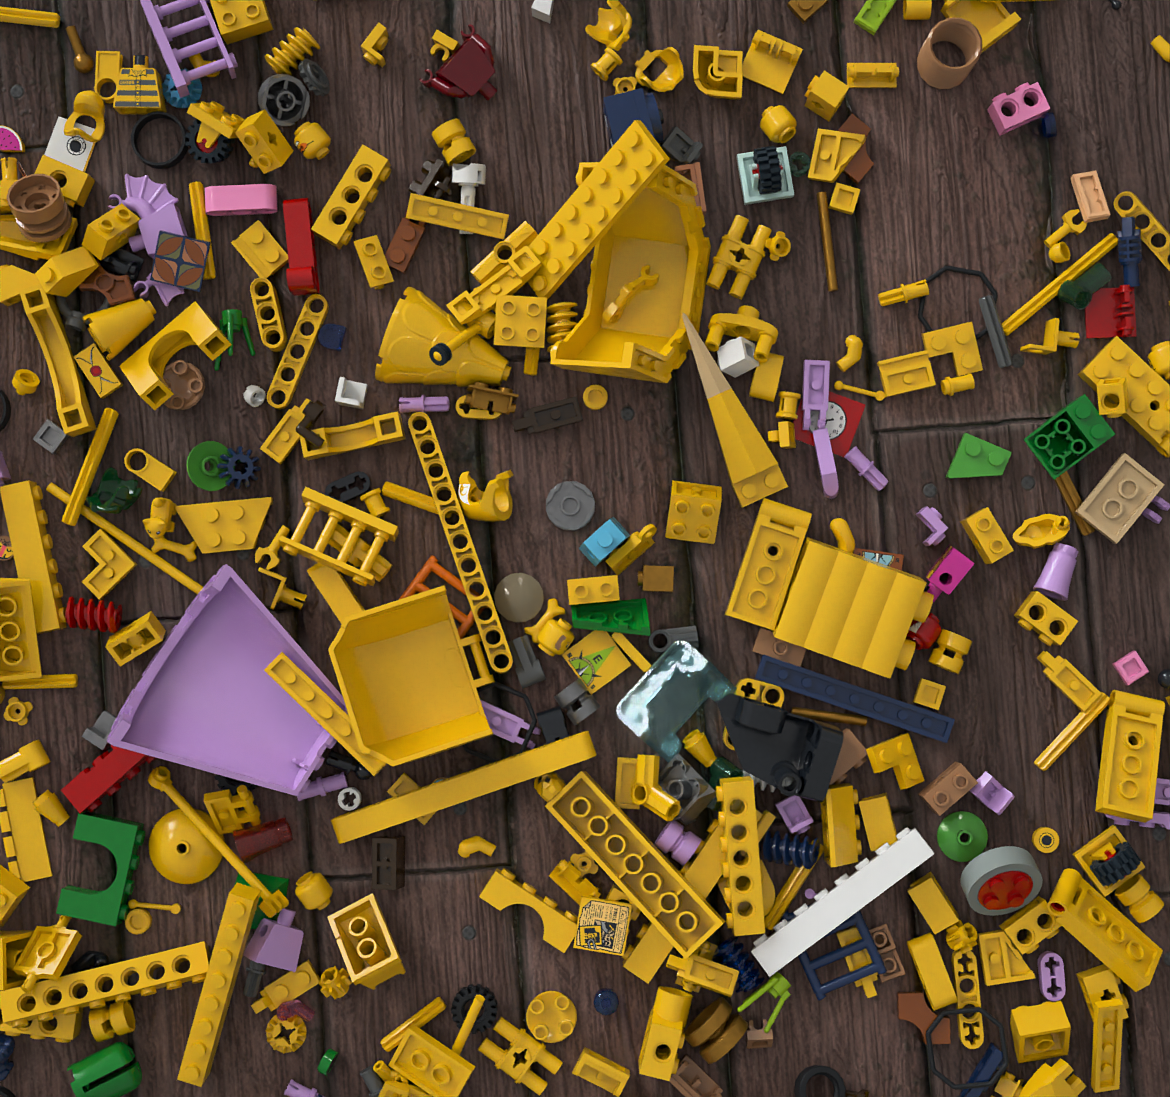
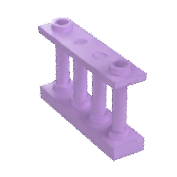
M140 0L180 98L190 95L187 85L191 84L190 81L227 68L231 78H236L234 68L238 67L233 52L228 54L207 6L210 0H177L160 7L158 5L153 6L151 0ZM200 4L204 16L171 28L167 26L162 28L160 20H163V16ZM209 25L213 34L212 38L179 50L176 48L171 49L169 42L173 41L172 38ZM215 47L219 48L223 59L187 72L186 70L181 71L178 65L182 62V59Z

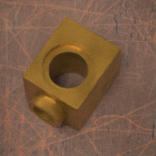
M643 565V571H638L637 585L642 586V591L673 592L674 566Z

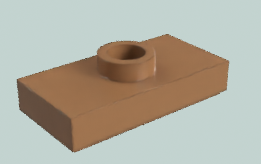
M760 627L752 651L800 667L806 648L774 637L772 631Z

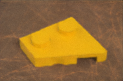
M1003 930L977 933L985 985L990 986L1035 979V974L1030 970Z

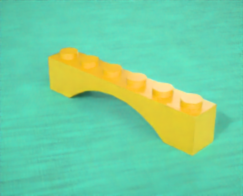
M41 284L20 290L19 293L26 315L35 331L49 368L55 392L57 412L64 434L75 437L96 430L97 428L54 295L46 293Z

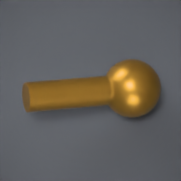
M75 25L69 26L65 29L76 55L74 67L80 73H89L94 67V61L90 55L85 53Z

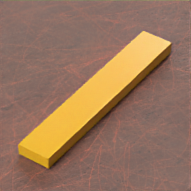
M283 652L264 669L274 681L374 777L383 769L387 763L359 749L349 716Z

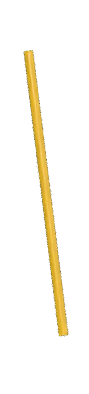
M52 482L46 488V491L65 504H68L71 497L70 494ZM83 505L80 513L82 516L194 593L198 594L201 591L202 585L153 553L105 518L93 512L89 507Z

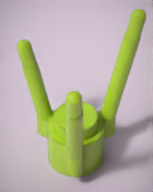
M776 972L764 985L746 998L737 1011L742 1012L766 991L774 999L780 996L764 1028V1032L768 1033L784 1002L791 995L787 991L791 984L779 972Z

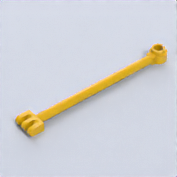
M159 766L152 770L148 776L149 784L161 792L164 791L251 887L261 890L260 897L263 901L258 907L270 918L289 905L288 899L279 890L272 894L172 785L173 782L170 780V771L164 766Z

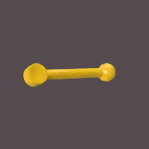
M842 381L834 383L836 390L844 389L872 396L877 401H882L885 398L883 391L872 392L845 385Z
M131 899L128 902L130 909L140 907L169 910L173 914H178L181 911V905L178 903L170 906L141 903L135 899Z

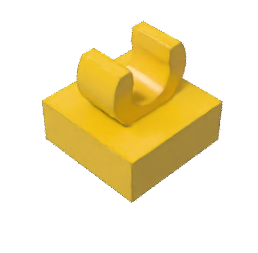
M436 30L432 37L435 45L431 48V55L435 57L439 50L445 51L442 57V61L445 63L450 58V53L453 54L460 47L458 41Z
M789 421L778 422L779 430L768 431V441L780 442L781 448H796L794 423Z

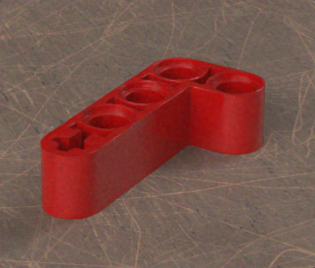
M309 197L283 200L289 268L286 270L289 291L294 296L319 293L318 268L314 233L311 230L313 221Z

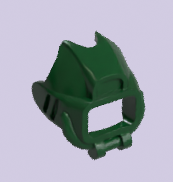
M108 468L101 478L97 491L91 497H87L86 502L90 505V509L93 512L101 511L119 514L122 510L128 509L136 502L141 495L142 488L137 489L138 480H122L118 477L115 468ZM100 500L107 502L102 505Z

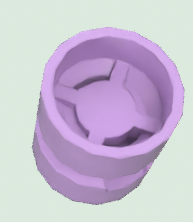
M672 820L663 828L654 845L664 853L671 852V858L684 866L694 854L702 839L691 831L684 832V826L676 820Z

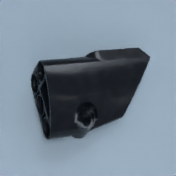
M732 693L727 694L716 702L733 747L745 772L778 788L786 796L795 795L823 802L843 744L844 734L837 726L788 713L787 710L781 707ZM786 777H793L790 785L782 786V781Z

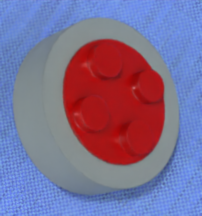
M1014 846L994 849L991 847L985 848L982 854L969 862L960 878L962 889L970 907L977 913L990 916L1008 914L1024 907L1037 896L1043 881L1032 855L1027 850Z

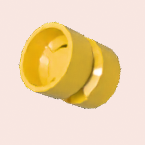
M457 118L443 123L432 132V137L438 148H443L442 155L448 166H453V163L460 164L476 152L470 137H465L466 130L460 119Z
M942 629L936 641L939 646L933 649L928 662L952 673L959 674L964 663L962 656L968 654L972 641ZM945 649L956 653L954 658L944 655Z
M1136 874L1118 887L1114 893L1124 906H1129L1130 914L1138 923L1151 919L1164 906V902L1154 891H1149L1150 885L1141 874Z
M129 1001L114 1002L110 1004V1008L104 1006L92 1009L89 1012L90 1029L97 1042L111 1039L115 1033L121 1036L135 1030V1016Z

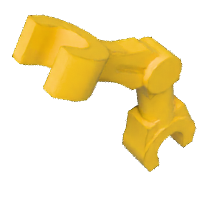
M643 266L640 271V277L622 286L619 296L615 302H612L606 308L602 317L608 322L612 320L617 322L622 315L627 300L641 286L655 285L659 280V273L648 276L650 266Z

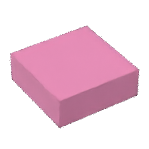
M1131 651L1112 664L1125 685H1130L1149 672L1136 651Z

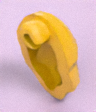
M1042 514L1038 517L1024 520L1022 526L1013 533V540L1017 545L1029 546L1033 549L1045 545H1054L1066 537L1070 530V521L1066 516Z

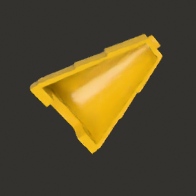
M412 287L405 289L403 295L407 297L405 300L399 299L383 337L378 355L382 359V363H377L376 380L385 383H417L424 385L456 384L457 387H468L470 384L474 385V382L485 383L489 386H501L503 380H508L512 368L508 366L509 361L478 334L454 350L451 360L444 365L438 366L433 363L429 356L430 349L438 343H448L467 328L420 290Z

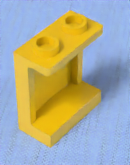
M943 0L945 3L941 9L946 19L962 18L970 21L978 29L982 37L981 53L1012 31L1021 20L1016 12L1010 15L1001 2Z

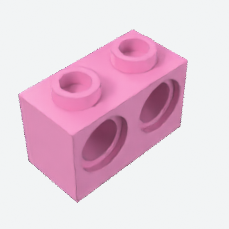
M1028 82L1015 88L1014 93L1010 95L1002 93L992 99L993 102L987 110L999 136L1045 116L1051 109L1038 82L1029 85ZM1024 98L1032 99L1034 106L1026 105ZM1001 108H1008L1011 111V116H1005Z

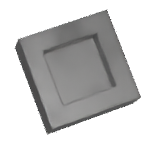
M47 419L33 440L56 455L69 435L64 434L61 427Z

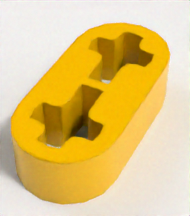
M466 395L460 397L456 402V411L459 416L465 419L496 420L502 415V413L494 412V415H490L488 410L470 409L469 413L465 414L464 409H460V406L465 405Z

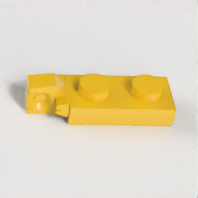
M306 398L300 408L295 405L286 412L260 447L263 452L279 464L283 463L300 440L296 427L305 417L302 412L311 401Z
M1042 651L1037 657L1046 667L1042 671L1046 677L1082 712H1085L1101 696V692L1067 659H1063L1059 655L1054 658L1048 651Z
M856 926L836 932L841 947L862 939ZM866 948L844 957L849 972L873 963ZM877 972L854 982L856 987H863L867 998L877 995L873 981L878 980Z
M670 954L666 963L667 968L678 971L677 977L682 978V980L728 997L732 996L739 975V971L694 954L687 959Z
M308 959L297 966L295 972L289 971L266 985L260 991L262 997L253 1002L251 1007L256 1014L267 1007L272 1012L319 984L318 981L321 979Z

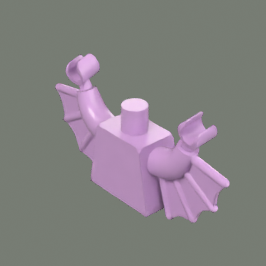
M125 174L127 198L121 200L118 195L112 194L109 196V199L117 200L119 202L118 205L122 203L129 210L139 215L141 220L138 221L141 234L128 238L129 244L133 252L146 248L148 255L154 259L160 230L188 237L180 209L175 205L179 200L170 195L166 184L155 183L149 179L148 175L135 178ZM109 205L108 209L112 210L116 206ZM151 273L146 277L147 280L145 282L137 281L133 287L134 292L139 288H144L145 291L139 295V298L145 299L149 295V288L152 285L155 286L165 306H169L171 300L177 295L185 293L184 288L151 281Z

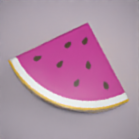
M0 125V152L25 153V145L20 136L11 128Z

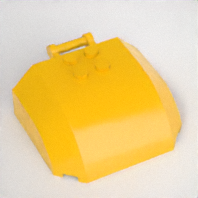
M445 585L345 617L341 628L328 649L359 749L393 767L493 735L476 688L494 683L495 680L493 674L490 675L482 652L480 634L460 639L446 595ZM463 647H471L480 675L479 679L473 680Z

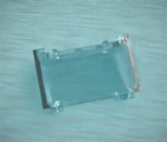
M678 640L669 646L617 705L616 715L640 739L669 763L680 752L682 747L681 740L675 733L708 697L717 702L727 694L733 693L736 687L688 642Z

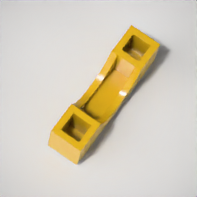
M398 411L374 416L368 420L351 425L311 430L325 440L320 448H317L299 435L303 456L307 460L406 439L402 418Z
M497 868L479 897L499 911L512 904H525L532 907L543 920V940L565 953L575 937L578 916L569 910L563 912L558 909V903L550 897L545 896L543 899L537 895V889L529 883L524 882L522 885L516 881V875L505 868L501 871Z

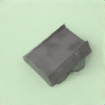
M679 753L659 773L658 783L662 790L680 801L681 810L679 815L673 820H680L685 826L696 821L697 816L716 797V791Z

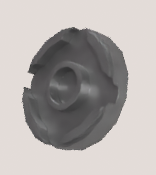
M565 481L557 484L550 490L546 499V512L556 527L575 531L583 528L591 521L595 512V500L592 492L585 485L577 481Z

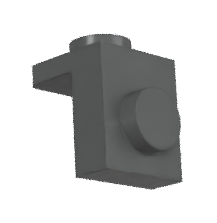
M674 126L660 146L676 163L686 165L693 164L701 154L699 151L703 144L700 141L694 142L677 126Z

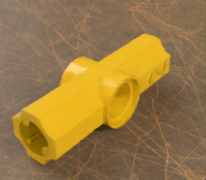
M524 221L504 241L497 243L494 250L473 268L470 273L482 285L508 265L506 260L498 257L500 251L509 250L512 253L511 256H513L526 245L528 247L538 236L537 232L530 224Z
M337 524L328 544L340 552L350 532L340 524ZM359 537L347 561L361 568L371 546ZM378 554L369 574L374 575L375 579L380 582L393 565Z

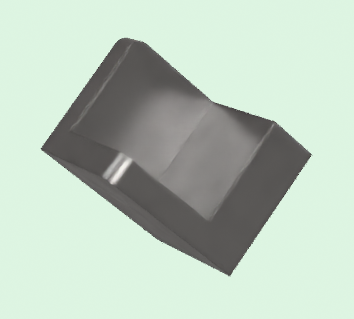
M103 711L94 726L87 728L81 737L101 750L109 749L111 744L107 742V737L112 731L111 727L116 717L108 711Z

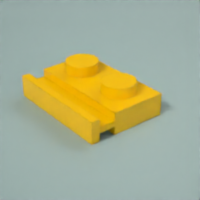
M259 220L240 234V237L235 241L231 242L259 277L267 279L289 262L288 254Z
M927 350L877 362L886 398L936 385Z

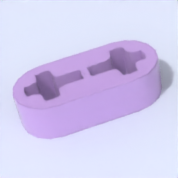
M1045 951L1038 958L1040 991L1048 1000L1059 1001L1064 997L1066 991L1063 960L1055 952ZM1049 957L1056 961V964L1052 965V973H1050L1049 967L1045 965V962H1049ZM1051 979L1059 987L1058 990L1054 991V995L1047 991V988L1051 987Z

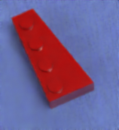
M111 745L113 749L111 752L106 751L99 755L92 762V768L87 767L61 791L80 814L86 811L92 813L103 804L100 801L107 794L110 797L122 788L120 785L122 781L126 778L128 780L133 779L141 772L139 768L146 761L150 764L157 758Z

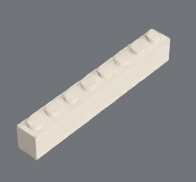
M908 827L903 829L896 835L897 841L891 845L887 842L875 851L877 856L870 861L867 857L854 866L857 871L850 876L847 873L840 876L834 881L837 886L829 892L826 888L814 896L816 901L809 907L806 903L793 912L796 915L789 922L783 919L773 927L775 930L773 934L769 937L763 934L753 942L755 947L751 950V953L769 977L934 855V851L915 827L912 830Z

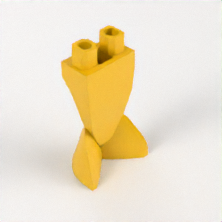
M1060 1058L1052 1067L1044 1063L1025 1084L1019 1097H1078L1086 1085L1074 1074L1067 1081L1065 1080L1074 1070L1067 1062Z

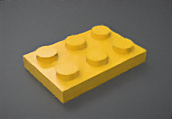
M413 1023L407 1029L388 1065L433 1097H459L476 1067Z

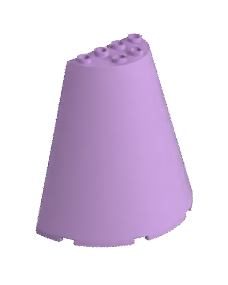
M225 564L197 594L185 610V614L180 619L178 625L172 628L142 673L143 677L137 683L135 689H132L111 727L112 731L107 737V742L119 748L297 796L299 792L303 793L307 789L311 781L308 778L313 770L317 771L323 764L325 758L322 757L324 750L326 748L331 749L337 740L274 681L264 669L283 652L347 715L348 711L343 696L237 573Z

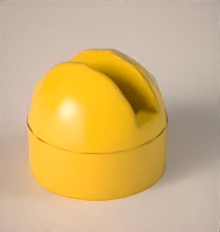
M1059 242L1050 248L1048 255L1053 262L1063 263L1070 260V250L1065 242Z

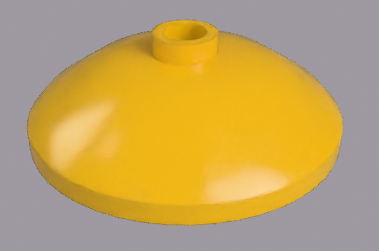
M181 809L164 815L156 823L150 834L149 855L152 864L163 877L179 884L200 882L209 877L222 861L223 855ZM195 809L218 834L211 816L202 810ZM220 834L219 837L225 842L224 835ZM181 843L186 845V852L179 850Z

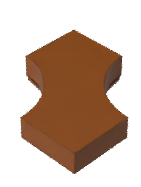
M851 114L838 131L862 134L867 138L871 128L854 114ZM866 141L842 171L856 184L863 179L874 165L867 154Z
M98 259L96 261L99 266L79 285L82 292L96 291L103 294L111 307L136 300L131 278L128 275L116 276L106 272Z
M922 991L897 992L898 1019L907 1020L915 1024L921 1031L924 1044H927L926 1031L939 1014L929 1009ZM944 1016L931 1033L932 1044H951L950 1018L948 1016Z

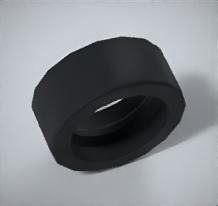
M813 1065L807 1067L799 1073L795 1081V1097H807L806 1085L808 1080L816 1075H824L830 1079L834 1087L833 1097H845L846 1088L842 1077L837 1071L828 1066Z

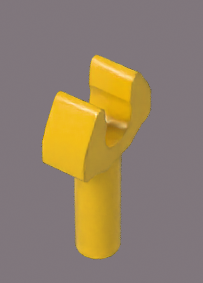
M1079 209L1070 210L1062 216L1063 226L1044 240V244L1049 249L1068 233L1079 235L1085 230L1087 223H1084V221L1079 225H1075L1072 222V218L1079 213Z
M282 525L269 547H259L257 549L255 563H260L263 557L268 554L271 557V561L266 569L276 568L281 562L277 552L281 547L279 539L281 536L287 537L291 529Z

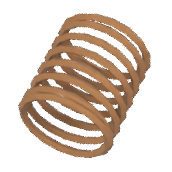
M947 18L938 22L931 29L917 57V69L921 78L928 85L938 89H951L960 85L979 60L982 52V37L978 29L970 21L962 18ZM939 41H948L956 44L962 50L966 64L961 67H950L942 64L936 58L932 44Z

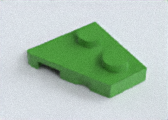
M964 433L945 478L1001 476L1012 452Z

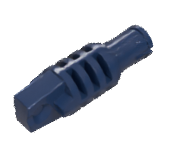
M1134 216L1123 217L1122 231H1117L1119 263L1123 265L1124 285H1130V287L1140 286L1138 263L1142 261L1141 229L1135 228Z

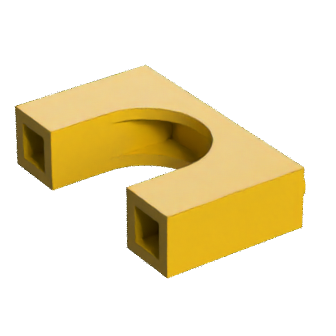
M196 301L119 366L138 395L153 410H156L174 395L163 378V372L167 362L176 352L190 345H198L213 361L232 345Z

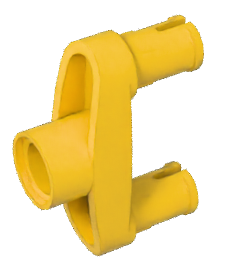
M744 305L738 308L737 314L717 313L711 316L705 346L709 351L715 352L719 349L723 335L737 338L741 336L747 340L757 341L753 357L759 362H766L771 347L777 340L778 330L770 323L758 319L760 314L756 308Z

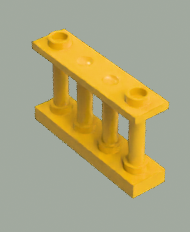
M305 487L301 496L306 509L291 539L284 536L280 537L279 541L283 551L292 556L302 555L353 577L352 581L361 586H366L367 584L374 586L375 577L369 573L384 542H387L388 539L395 542L399 534L398 526ZM321 510L328 513L329 519L314 549L300 544L315 512ZM345 520L351 523L352 529L338 558L334 559L323 554L338 522ZM368 530L374 533L375 539L361 568L358 569L346 564L361 532Z

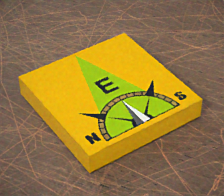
M592 631L562 655L578 678L588 688L591 695L631 666L607 631Z

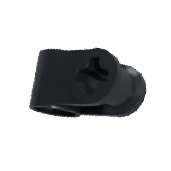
M560 705L536 713L547 744L555 742L557 737L563 739L570 736Z

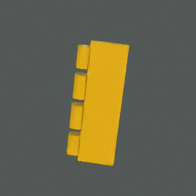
M34 777L3 783V789H0V807L7 806V811L0 812V826L2 833L12 831V836L3 837L6 857H17V860L8 862L9 871L17 878H21L23 882L53 876L42 817L35 810L36 807L32 803L38 798Z

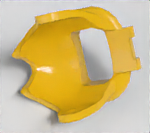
M607 0V4L612 9L599 8L597 25H587L585 31L593 39L605 44L606 47L619 51L622 48V44L630 38L628 32L632 26V17L619 0Z
M673 47L655 50L651 53L646 50L644 56L634 63L637 67L635 71L637 82L658 92L672 91L684 78L683 65L679 53ZM655 58H659L667 65V68L655 81H651L644 75L643 71Z

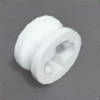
M354 787L345 788L338 795L339 806L348 811L357 808L362 800L361 793ZM346 792H350V795L355 794L354 805L350 806V803L345 804L343 799L346 798Z

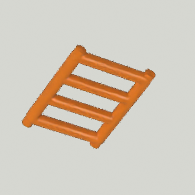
M431 555L398 600L415 595L416 592L422 593L431 590L423 584L431 571L465 596L466 593L462 581L438 564L437 558ZM470 587L469 592L475 597L481 595ZM449 603L453 618L461 623L457 631L460 639H463L475 622L472 611L466 615ZM485 607L481 608V609L478 611V614H477L478 617L480 616V614L482 613V611L485 609Z

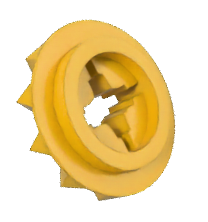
M281 1012L273 1016L265 1031L267 1042L273 1047V1050L280 1051L283 1054L294 1052L300 1048L307 1034L306 1025L302 1018L292 1012ZM282 1025L286 1030L295 1028L289 1035L290 1040H287L285 1036L277 1037L282 1031Z

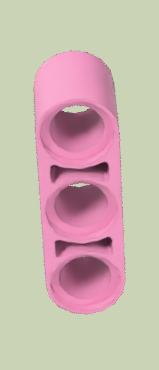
M272 184L206 187L205 212L210 216L276 213L277 186Z

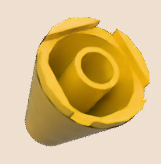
M140 298L86 314L82 317L84 323L86 321L90 322L88 324L90 327L87 328L101 352L107 351L109 353L106 356L107 360H111L155 320L153 315L156 314V310L149 300L145 302Z

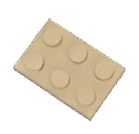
M1123 453L1075 513L1112 543L1117 544L1165 484L1126 453Z

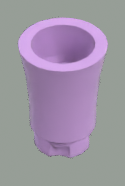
M1061 543L1054 544L1033 589L1053 599L1068 600L1069 586L1077 562V549Z

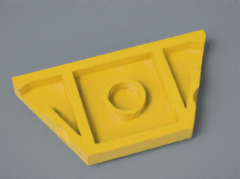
M265 497L175 506V510L202 554L252 550L256 546L259 532L264 526L265 517L270 505L273 503V498Z

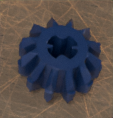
M242 446L237 447L236 453L232 448L227 449L229 457L224 454L220 455V459L225 464H217L218 469H224L225 471L218 475L219 478L227 476L228 479L225 485L230 486L234 481L235 489H240L241 482L246 488L249 487V479L252 481L258 479L252 472L261 470V467L253 466V463L257 462L259 458H249L252 454L251 449L247 450L243 455ZM235 461L237 464L242 463L244 465V469H241L243 471L242 474L240 471H234Z

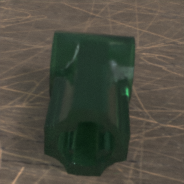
M1098 262L1077 280L1065 281L1059 288L1058 296L1062 301L1074 308L1084 309L1090 304L1092 295L1112 279L1111 274L1104 265Z
M719 757L711 764L710 774L712 777L708 784L716 791V786H720L719 779L743 777V772L727 758ZM715 797L706 807L719 811L721 802H717Z

